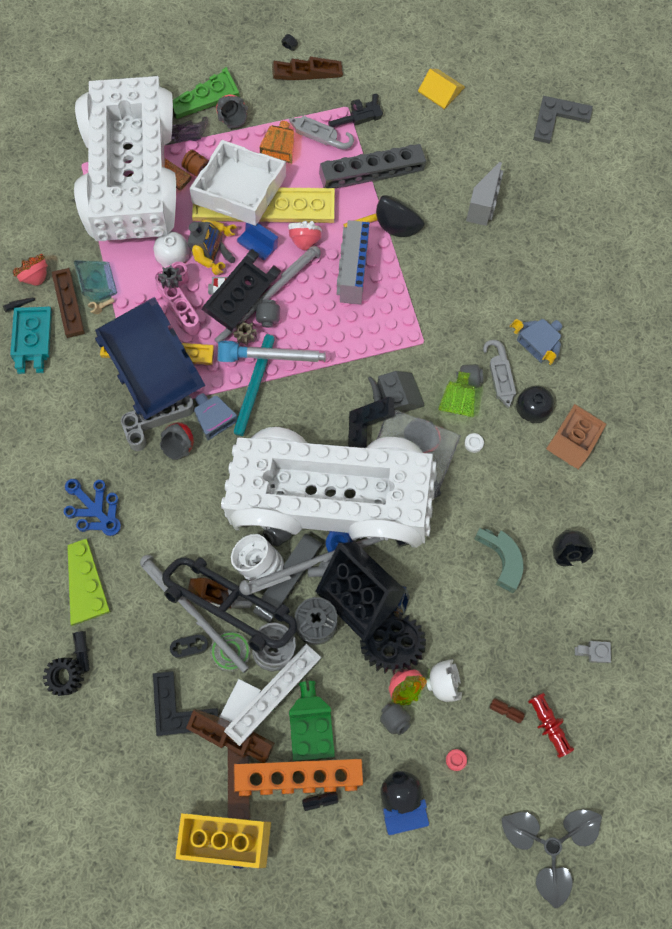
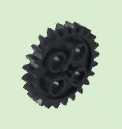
M392 612L391 616L387 617L367 641L360 640L361 653L364 654L365 661L369 660L370 667L376 664V671L384 668V674L387 673L388 669H391L393 675L396 669H399L400 672H403L404 667L411 670V664L417 666V659H423L422 653H425L426 646L425 632L422 631L421 625L416 626V619L410 622L409 615L402 618V613H399L398 617H395L394 612Z

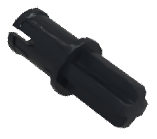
M86 631L72 633L75 648L73 654H76L77 664L82 665V668L79 670L88 672L90 670L88 660L90 649L87 647Z

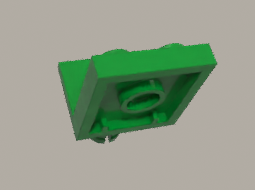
M306 681L299 683L301 696L289 710L293 762L335 758L331 707L320 697H317L316 681H309V691H307Z

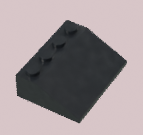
M356 542L338 543L315 592L321 598L328 600L335 607L338 616L363 641H367L395 610L406 590Z

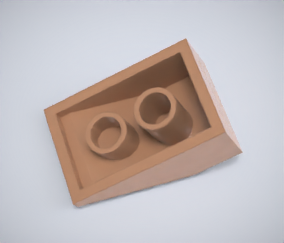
M574 404L546 449L579 470L590 455L606 423Z

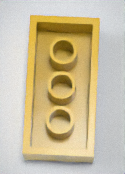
M181 813L175 859L266 868L271 822Z

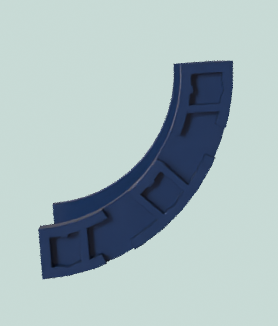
M155 297L95 330L97 334L95 340L100 348L104 346L119 372L117 375L122 385L126 384L135 402L132 405L138 415L142 414L145 420L206 386L173 328H168L171 324Z

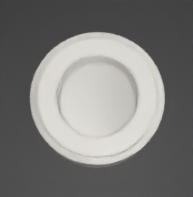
M472 433L466 437L464 445L469 452L477 453L483 448L484 440L479 434Z

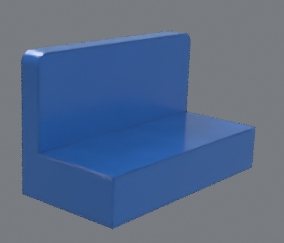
M246 223L245 232L237 239V243L249 251L254 249L259 253V258L266 260L278 248V236L259 223L256 226Z
M425 799L420 801L421 805L419 808L404 814H399L398 810L392 809V812L383 809L388 835L429 826Z

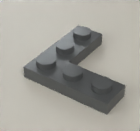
M543 96L533 140L550 144L556 116L589 123L593 106Z

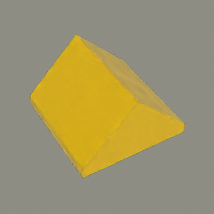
M430 68L418 92L445 109L465 86L441 70Z

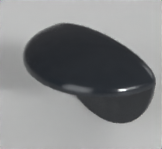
M383 195L380 197L376 208V216L380 226L387 233L396 237H409L418 233L424 227L425 223L422 217L412 207L392 196Z

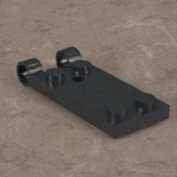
M254 249L247 253L201 309L231 332L281 272L275 265L271 267L267 274L256 267L253 263L258 258L259 253ZM245 281H249L251 285L245 284Z

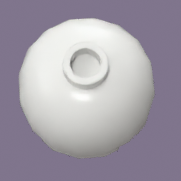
M170 231L168 235L158 237L154 243L155 259L164 268L175 262H187L189 259L190 250L187 240L177 232Z
M453 659L439 662L433 666L430 671V678L427 679L428 690L433 691V694L444 702L458 701L462 698V692L457 690L460 677L456 664H452Z

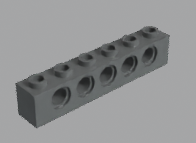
M420 144L408 145L401 148L376 151L370 154H360L349 158L343 157L333 161L327 160L320 163L319 175L323 188L336 189L424 171L426 159Z

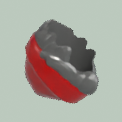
M180 422L170 424L161 433V450L172 460H178L189 455L194 443L190 428Z

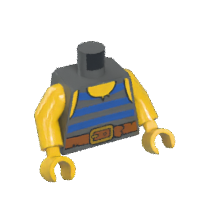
M214 220L192 222L189 225L190 235L187 243L193 253L194 260L207 268L211 267L215 275L223 273L220 269H224L226 267L223 262L214 264L223 236L222 231H224L227 237L233 236L235 233H232L230 229H236V225L224 226L223 223Z

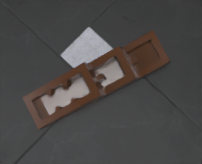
M309 56L308 61L292 58L290 63L275 60L272 63L273 79L311 80L343 76L342 63L337 60Z
M197 709L193 710L186 729L220 748L226 746L242 756L248 754L262 763L268 761L275 744L274 742L252 732L239 746L224 732L230 725V721Z

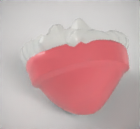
M307 221L290 223L288 225L289 237L301 250L307 251L321 240L322 229L319 226H315L313 221H310V223H307Z

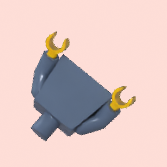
M515 319L509 326L516 329L514 331L515 334L520 332L517 341L541 364L546 359L550 362L549 365H552L559 356L561 334L558 331L562 329V324L558 320L549 324L545 319L521 322Z

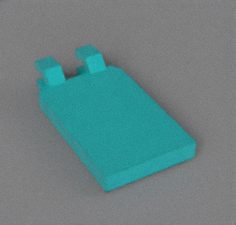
M51 306L14 308L10 356L15 361V369H17L18 374H25V361H34L33 367L36 369V373H44V360H47L50 356Z

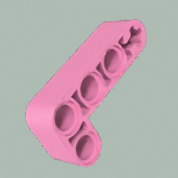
M183 262L171 264L175 270L179 268L180 272H183L180 274L182 275V281L178 282V286L180 287L187 283L189 275L186 265ZM163 269L155 274L158 291L184 331L189 335L197 334L201 328L198 315L179 287L171 288V290L166 285L162 287L158 274H162Z

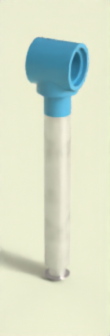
M218 341L217 361L236 362L239 358L310 362L324 360L325 362L326 352L241 347L234 341Z

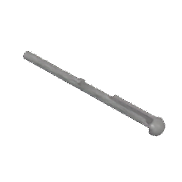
M311 246L281 274L282 278L258 299L238 325L246 321L256 311L257 305L262 300H269L314 257L319 258L321 256L319 247ZM226 328L214 339L215 342L218 344V341H224L232 332Z
M373 537L371 539H363L356 543L361 548H364L383 540H381L379 537ZM334 551L248 583L246 580H243L239 585V590L244 595H250L291 579L290 575L309 569L321 561L322 564L330 561Z
M144 555L140 560L141 567L165 592L168 587L162 581V571L152 562L153 556ZM182 596L178 602L188 613L196 618V624L201 626L234 664L245 673L249 669L246 663L193 605Z

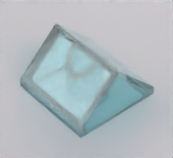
M74 261L81 293L90 302H99L117 294L109 262Z

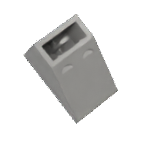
M501 162L474 187L466 219L467 222L487 226L488 220L492 221L503 176V170H500Z

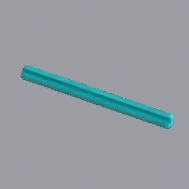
M266 334L261 348H272L275 337ZM257 359L234 428V434L237 436L244 435L268 359Z

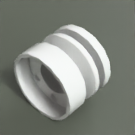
M250 534L243 537L232 550V565L249 582L283 570V557L259 534Z

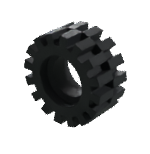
M58 658L47 664L49 668L44 669V672L47 673V675H43V679H47L44 685L49 686L47 690L52 692L53 695H71L78 691L77 688H81L82 684L79 682L84 681V677H81V674H84V670H79L82 668V665L77 664L78 661L76 659ZM63 668L69 674V680L65 685L59 681V672Z

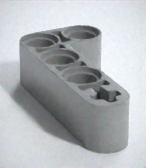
M188 395L156 413L150 420H145L142 414L138 415L135 410L124 414L121 418V424L131 449L141 451L145 448L146 439L143 431L190 416L195 409L191 396ZM167 409L172 410L169 414L163 413ZM131 421H134V422H135L134 425H132V426H127V424H128L129 422H131ZM135 438H141L138 443H133Z

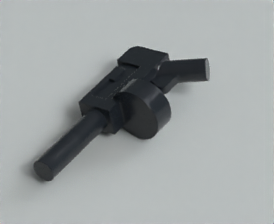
M373 94L372 102L366 103V108H363L360 99L352 100L351 115L329 121L328 126L337 127L351 122L355 126L371 120L381 119L383 112L378 104L379 95Z

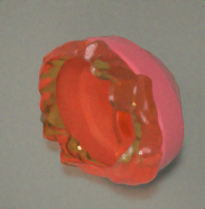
M40 253L34 258L29 257L28 261L22 260V266L20 268L16 267L13 270V275L20 282L34 286L41 285L46 278L48 266L44 254Z

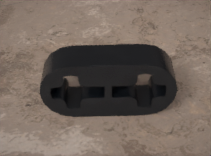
M201 634L174 640L170 645V652L177 659L202 654L208 649V641ZM198 639L201 642H205L202 645V649H198L197 646L191 647L190 645L196 644ZM177 644H180L182 647L188 646V648L182 650L181 654L174 651L177 648Z

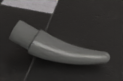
M221 240L219 248L223 257L228 262L234 263L235 257L228 251Z
M368 377L373 391L374 402L381 400L382 394L377 383L372 377Z

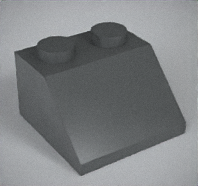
M393 371L378 376L377 385L382 394V399L386 397L394 398V416L425 406L412 373Z

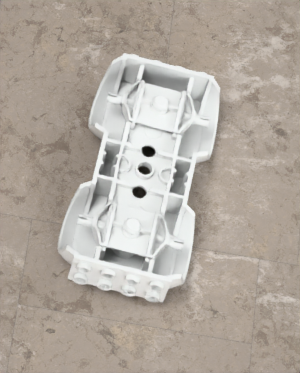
M159 76L89 81V92L81 95L75 103V114L79 131L88 148V173L76 180L74 196L80 219L87 233L95 241L168 235L174 228L176 209L175 172L165 168L164 146L171 141L172 92L160 87ZM126 144L133 145V147L130 150H125L123 148ZM130 170L133 171L134 174L130 177L124 176V172Z
M268 427L260 430L251 438H237L236 445H233L232 455L234 457L233 462L229 463L230 477L225 482L226 496L222 498L221 508L224 509L225 517H227L230 525H233L235 530H239L240 526H262L264 529L266 527L270 529L271 527L284 530L292 535L298 534L302 528L349 533L351 539L355 541L362 537H379L381 540L385 538V540L403 541L415 548L425 543L426 536H430L432 500H434L435 492L434 482H436L437 475L436 462L433 461V454L423 453L420 447L407 439L383 437L373 441L366 448L309 444L294 431L280 427ZM313 486L317 488V491L313 495H308L306 488ZM332 489L336 491V494L334 496H326V492L328 490ZM353 489L356 492V495L350 499L344 495L346 490Z

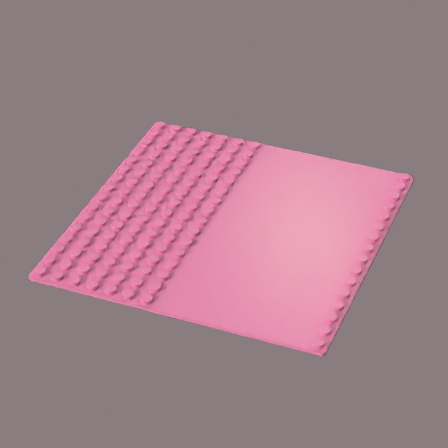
M341 107L304 116L328 125L329 121L351 114L348 107ZM289 119L165 145V168L175 172L176 176L174 228L171 231L183 235L188 242L190 235L189 225L192 222H201L192 220L193 203L191 201L190 187L197 177L181 166L183 157L189 150L193 149L210 160L211 155L221 140L245 147L252 152L286 161V178L280 188H323L319 175L320 163L327 160L333 161L343 157L349 158L363 154L354 123L351 122L333 127L337 132V141L342 143L349 142L346 132L353 136V145L345 150L328 144H322L296 133ZM88 162L82 164L83 175L88 173ZM128 170L124 172V176L127 177L130 173L134 174V172ZM373 182L335 189L334 223H314L315 226H319L322 229L321 240L314 245L321 250V256L319 258L314 257L269 299L276 301V304L280 306L279 322L273 324L272 328L262 327V324L256 321L255 311L245 321L248 324L253 323V329L257 331V335L254 336L255 342L251 341L247 346L242 342L239 344L241 347L261 348L265 335L270 334L275 337L272 348L316 350L319 353H324L325 351V362L324 360L310 362L268 359L261 383L424 343L390 234L380 226L378 220L369 223L361 305L340 303V295H336L341 243L343 241V224L347 223L348 220L354 221L376 213L379 200ZM217 221L223 223L224 226L234 224L237 227L234 230L230 229L232 233H235V235L227 237L224 231H222L223 236L221 240L228 251L235 257L234 263H230L225 260L220 248L218 249L214 264L223 262L226 266L224 269H220L223 273L215 275L211 267L207 268L196 262L191 250L187 262H184L188 270L189 280L179 288L198 315L201 328L195 335H189L184 331L157 289L155 274L163 268L156 261L153 250L154 243L158 237L99 241L110 295L115 301L112 304L116 318L155 297L171 324L168 328L174 329L181 343L214 345L213 365L194 364L206 386L190 394L189 396L192 399H195L201 393L208 396L248 386L257 361L254 358H239L236 362L217 361L218 344L214 339L226 327L201 310L203 305L212 296L208 294V284H212V277H228L249 252V250L237 243V239L245 232L246 222ZM258 222L278 236V248L266 260L258 257L253 264L266 274L273 265L281 270L278 277L262 296L282 278L281 274L306 252L298 248L289 237L288 225L299 222ZM245 281V284L251 285L249 281ZM233 332L224 340L238 343Z

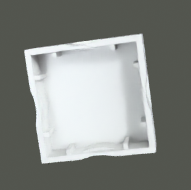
M221 140L211 155L209 163L199 173L190 187L191 201L193 204L256 226L286 178V161L252 152L245 147Z

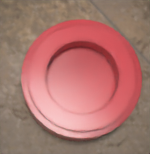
M454 749L447 754L446 764L449 769L460 771L466 766L467 757L463 751Z

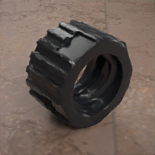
M286 34L281 40L283 47L291 51L298 45L297 40L290 34Z

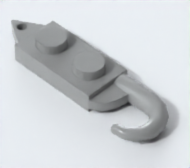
M306 116L289 119L296 133L322 144H328L345 150L354 143V138L350 133L346 132L349 142L342 143L337 141V132L333 127Z
M489 340L484 344L483 352L486 353L487 348L494 345L499 353L498 356L491 359L489 365L496 398L500 399L509 408L513 397L516 395L509 360L507 359L504 345L498 340Z

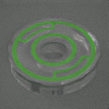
M227 631L220 634L229 646L236 648V654L247 664L251 655L247 638L235 631ZM213 641L210 653L215 666L226 672L240 670Z

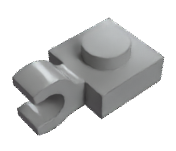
M590 641L589 647L584 645L575 647V656H589V662L611 663L610 642Z

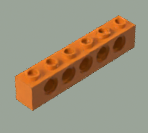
M362 759L234 764V792H239V796H251L252 791H260V795H273L275 790H282V794H294V790L303 789V793H315V789L324 788V792H337V788L345 787V791H358L357 787L363 785ZM337 770L344 772L345 780L343 782L336 780L335 772ZM316 771H321L324 774V781L322 783L315 781L314 773ZM295 772H300L303 775L304 779L301 784L293 781L292 776ZM273 773L281 774L283 778L281 784L276 785L272 782L271 776ZM252 774L260 775V785L254 786L251 784L250 776Z

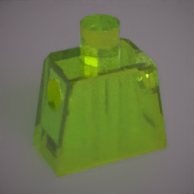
M459 371L457 382L448 381L438 410L474 417L475 385L468 384L470 373Z

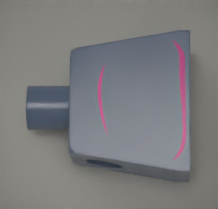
M201 393L195 398L199 406L194 409V412L207 440L212 439L237 422V415L218 396L208 399L204 393Z

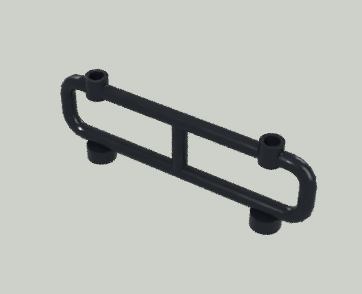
M187 557L178 558L164 571L162 581L168 587L164 595L170 602L177 603L183 596L251 636L248 645L255 652L260 653L266 645L272 648L284 647L297 631V622L295 618L289 615L290 609L286 605L280 604L277 608L254 594H242L238 585L206 567L207 562L201 557H198L195 561ZM187 565L194 573H201L232 592L218 608L173 582L170 576L179 566ZM238 596H241L271 613L278 621L288 623L289 629L281 639L274 640L226 611Z

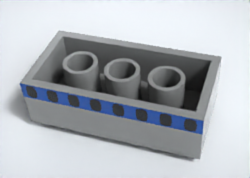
M348 220L347 227H343L336 294L340 295V303L361 305L370 222Z

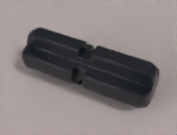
M336 792L302 800L305 811L339 802Z

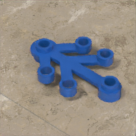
M68 480L65 484L67 493L76 495L88 509H75L73 506H66L63 511L64 515L69 519L74 517H97L101 521L88 523L85 519L78 520L76 527L80 532L102 530L107 536L118 534L121 529V523L116 518V507L119 502L118 496L115 493L107 495L106 501L109 504L108 516H106L102 512L104 491L106 490V484L103 480H96L93 484L96 490L95 503L81 490L82 487L78 480ZM72 483L76 484L74 488H69ZM98 484H103L101 489H97ZM111 497H116L114 502L109 501ZM72 509L73 513L67 515V511ZM81 523H86L84 528H80ZM113 523V528H107L108 524Z

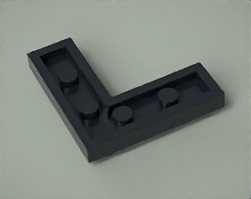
M386 397L349 411L348 447H367V426L394 417V398Z
M174 671L153 673L156 736L193 733L186 729L193 711L177 712ZM218 708L200 710L219 717Z

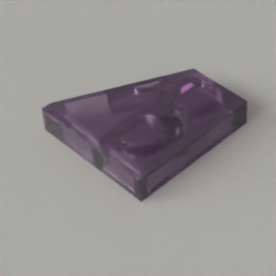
M202 117V122L195 124L191 120L173 125L171 141H197L201 139L208 125V118Z

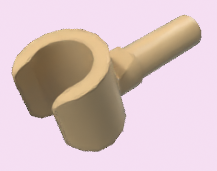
M111 298L99 304L90 302L88 307L94 308V310L90 311L91 313L99 314L102 312V308L115 301Z

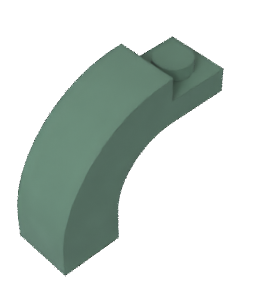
M479 528L474 540L495 550L502 560V572L496 585L514 593L523 574V558L517 544L503 531H500L496 537L492 531Z

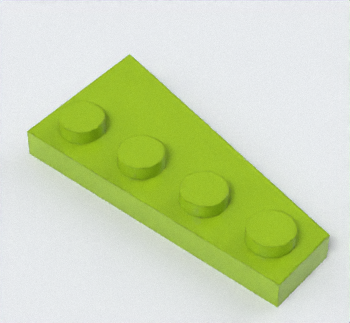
M87 538L67 545L71 626L110 613Z

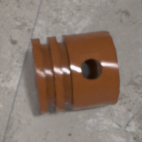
M192 149L183 157L181 166L197 177L207 166L209 160Z

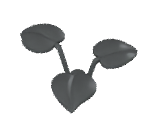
M576 810L569 813L563 821V826L569 833L559 840L551 837L546 841L536 836L540 826L534 815L528 812H518L502 818L504 833L512 845L522 850H528L532 847L533 841L536 840L544 844L545 852L551 856L552 869L544 868L538 873L536 886L541 896L554 908H559L565 903L571 893L573 884L572 876L566 868L560 867L556 869V855L562 850L561 843L569 837H572L575 844L585 847L590 846L596 841L599 835L602 816L594 811Z

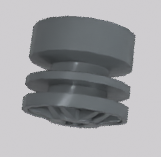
M319 597L306 599L298 606L295 612L297 634L304 642L310 645H322L333 638L337 629V613L335 607L328 600ZM319 616L320 623L318 621L313 623L312 617L317 618Z

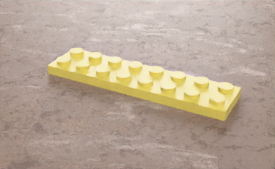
M279 188L259 222L313 221L314 223H334L335 188ZM193 204V221L244 222Z

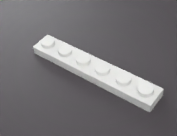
M306 644L230 723L224 732L240 746L316 665L321 657Z

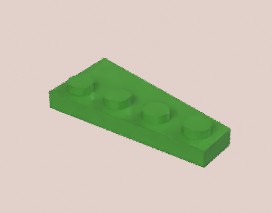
M227 67L222 69V72L218 75L214 74L209 77L207 82L196 85L194 90L186 91L173 99V112L176 119L217 105L219 98L224 95L232 94L240 97Z

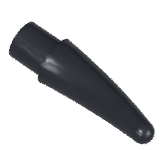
M35 298L9 302L3 305V309L5 312L14 310V308H19L35 301Z

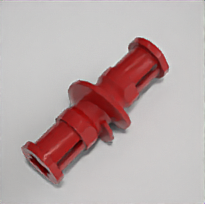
M543 692L532 697L528 702L532 704L538 719L541 721L537 728H545L542 735L548 734L550 742L553 743L557 751L556 755L560 758L571 753L574 748L570 746L563 729L560 728L564 721L563 718H555L554 712L545 700V693Z

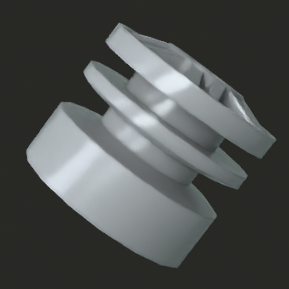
M268 623L260 627L258 631L274 640H279L289 628L279 623ZM293 636L284 647L277 648V653L274 651L269 652L270 647L267 645L260 653L252 650L256 664L270 672L282 670L293 658L296 648L295 637Z

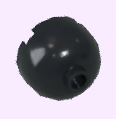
M530 386L524 389L518 396L516 403L517 412L521 418L530 421V423H542L553 413L554 397L544 387Z
M576 530L562 532L555 538L552 546L556 563L563 567L574 566L570 563L574 561H581L583 564L594 554L589 538L583 532Z
M397 771L387 776L382 783L381 800L383 807L389 812H392V809L398 810L399 814L412 812L419 808L421 805L420 801L424 799L420 781L412 773Z

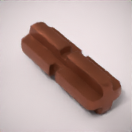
M496 698L492 700L489 707L501 715L505 714L507 718L517 723H521L525 716L524 712L512 706L508 707V704Z

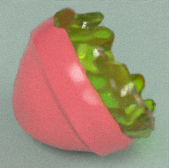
M403 669V672L398 670L391 678L388 689L392 702L403 706L406 704L410 705L412 701L417 702L421 690L426 686L427 679L415 669Z

